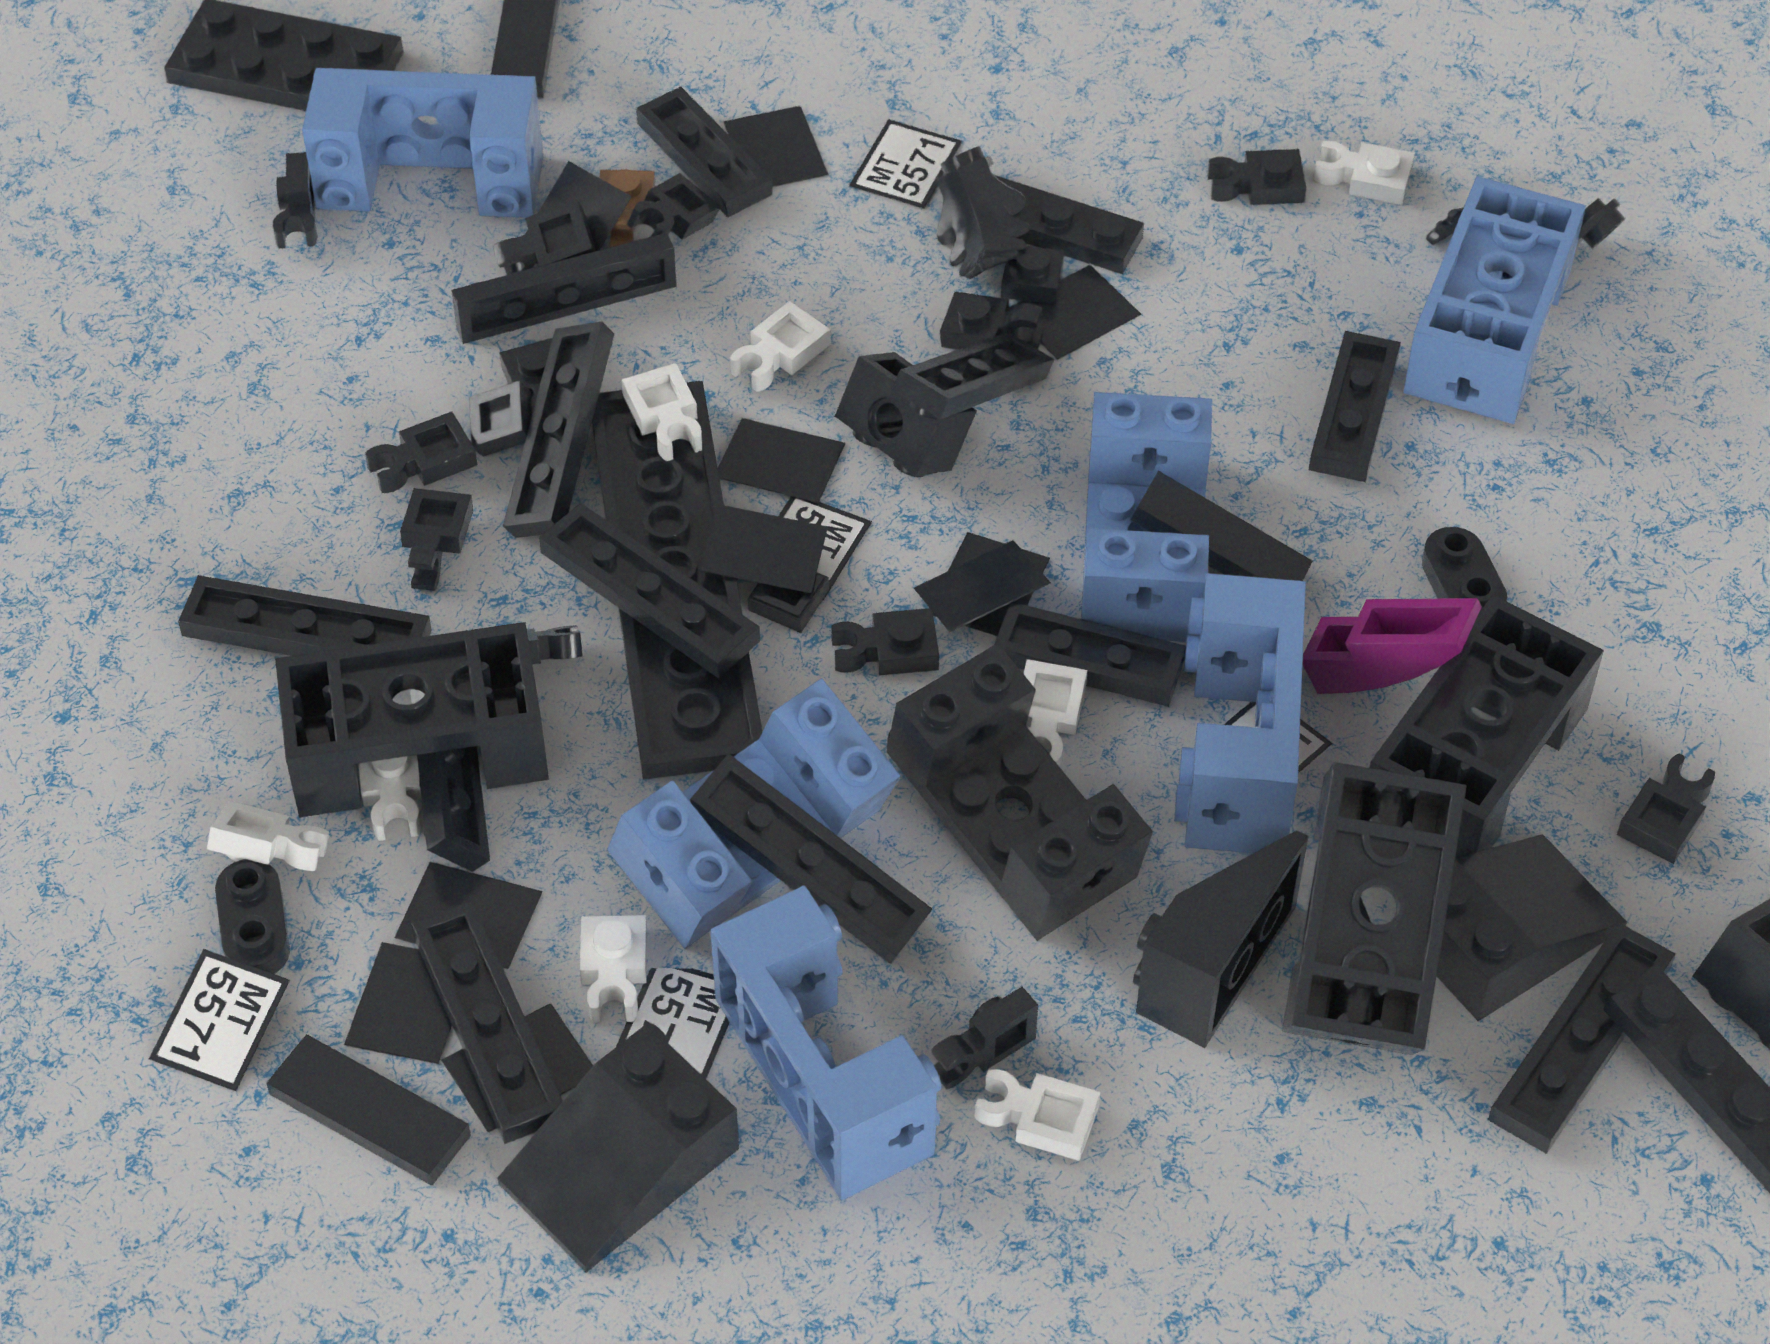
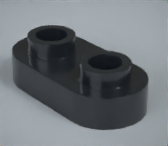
M1444 527L1429 535L1424 547L1422 567L1437 598H1478L1481 610L1492 595L1507 601V591L1481 540L1474 533L1459 527ZM1472 593H1480L1483 596H1475Z
M247 859L234 862L220 873L215 884L224 956L275 974L283 968L290 954L284 899L279 876L270 864L267 865ZM255 884L251 888L240 889V887L244 885ZM263 935V937L256 942L245 941L249 936L255 937Z

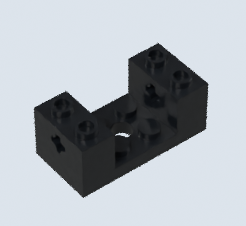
M1492 595L1478 614L1461 653L1438 668L1372 758L1369 768L1467 785L1455 858L1492 848L1501 835L1510 795L1514 787L1544 744L1559 751L1588 710L1604 650ZM1474 707L1497 720L1479 718L1472 712L1471 708Z
M526 622L275 658L285 759L299 818L362 808L357 764L480 745L487 789L549 780L542 721ZM414 689L425 694L421 700L413 704L404 705L393 701V698L404 690Z
M997 643L897 702L886 752L1036 941L1136 879L1153 831L1114 783L1088 800L1084 798L1026 727L1036 689ZM1004 798H1015L1027 806L1029 814L1018 820L1008 819L999 813L995 804Z
M1333 762L1323 777L1313 838L1319 840L1300 960L1292 967L1282 1032L1414 1055L1425 1050L1467 785ZM1379 887L1387 890L1394 897L1396 913L1389 923L1376 925L1368 922L1362 916L1359 909V900L1365 890Z

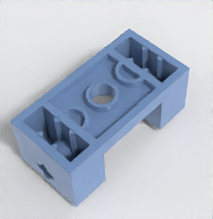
M333 68L315 69L302 132L316 209L371 211L380 165L473 169L479 216L527 218L534 215L544 157L536 79L534 76ZM431 116L436 118L439 124H427L419 120L418 117Z
M1476 176L1414 331L1404 394L1515 424L1529 386L1538 342L1551 305L1558 306L1572 269L1586 205Z
M1094 392L1089 453L1081 607L1082 620L1165 641L1186 642L1187 635H1193L1188 634L1191 598H1203L1206 573H1208L1209 535L1150 532L1130 519L1158 471L1206 498L1212 433L1211 398Z
M1206 573L1203 598H1191L1188 634L1193 635H1187L1184 672H1196L1194 697L1256 702L1255 727L1197 723L1194 748L1182 747L1174 822H1186L1185 848L1255 853L1290 833L1298 785L1306 581Z
M822 678L774 710L760 738L734 756L739 762L839 838L844 837L879 812L901 777ZM712 772L683 792L672 780L623 813L607 848V851L684 949L710 932L711 928L720 925L781 881L710 827L691 804L690 799Z
M804 885L711 928L715 999L837 1196L843 1201L935 1155L936 1126L940 1125V1116L936 1102L937 1092L941 1091V1081L928 1056L925 1054L917 1056L903 1035L837 1067L823 1039L820 1037L811 1039L802 1025L804 1020L838 1005L837 977L843 974V970L837 955V942L842 940V932L831 908L826 904L818 906Z

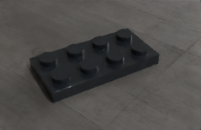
M203 0L164 69L167 83L306 111L316 68L394 71L404 51L402 37L219 0Z

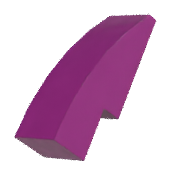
M1478 598L1366 599L1358 616L1321 617L1303 653V667L1317 694L1354 693L1385 688L1412 680L1440 667L1461 653L1481 610V604Z

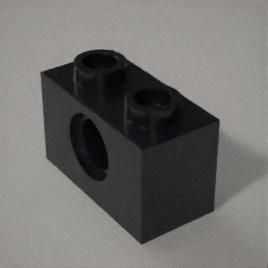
M896 352L859 356L835 417L853 430L852 434L858 441L868 446L877 447L894 460L893 465L904 474L913 477H924L927 474L952 471L977 410L971 407L943 419L924 417L910 408V401L892 391L900 370L913 366V364Z

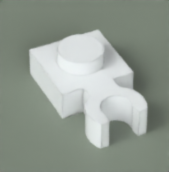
M1322 141L1320 158L1315 165L1313 180L1322 185H1337L1342 182L1350 183L1349 195L1402 205L1413 168L1415 153L1364 142L1361 143L1359 153L1349 151L1346 146L1339 142Z
M789 301L750 331L751 345L742 346L732 353L730 357L731 374L737 377L744 370L755 368L751 373L752 389L756 392L762 391L771 385L774 379V371L778 368H782L790 375H793L830 346L831 329Z
M676 363L621 379L623 397L642 435L652 432L657 433L658 452L664 460H673L672 441L676 439L689 441L695 452L702 451L701 427L695 420L697 419V404Z
M1027 659L1024 675L1035 687L1036 691L1026 727H1029L1028 729L1039 743L1050 751L1049 755L1060 767L1063 761V743L1058 732L1076 735L1087 684V670Z
M417 755L359 763L364 807L373 806L371 820L376 839L378 841L386 840L385 826L390 820L395 818H402L408 821L411 837L419 836L421 820L415 800L422 799L419 786Z
M228 801L210 827L207 849L224 853L235 862L247 859L269 865L273 857L285 860L286 863L295 868L315 871L319 856L324 857L326 854L329 831L310 825H288L290 816Z
M646 915L581 917L580 977L581 985H591L587 992L588 1012L591 1022L600 1023L601 1007L606 1002L612 1000L622 1002L625 1008L626 1022H634L638 1014L636 989L633 984L646 983Z
M999 1069L988 1070L985 1090L998 1093L1005 1099L1001 1102L992 1103L978 1098L975 1104V1119L978 1122L990 1127H1000L1010 1122L1018 1124L1016 1128V1142L1080 1161L1099 1108L1101 1092L1036 1073L1032 1087L1029 1089L1020 1086L1017 1079L1006 1071Z

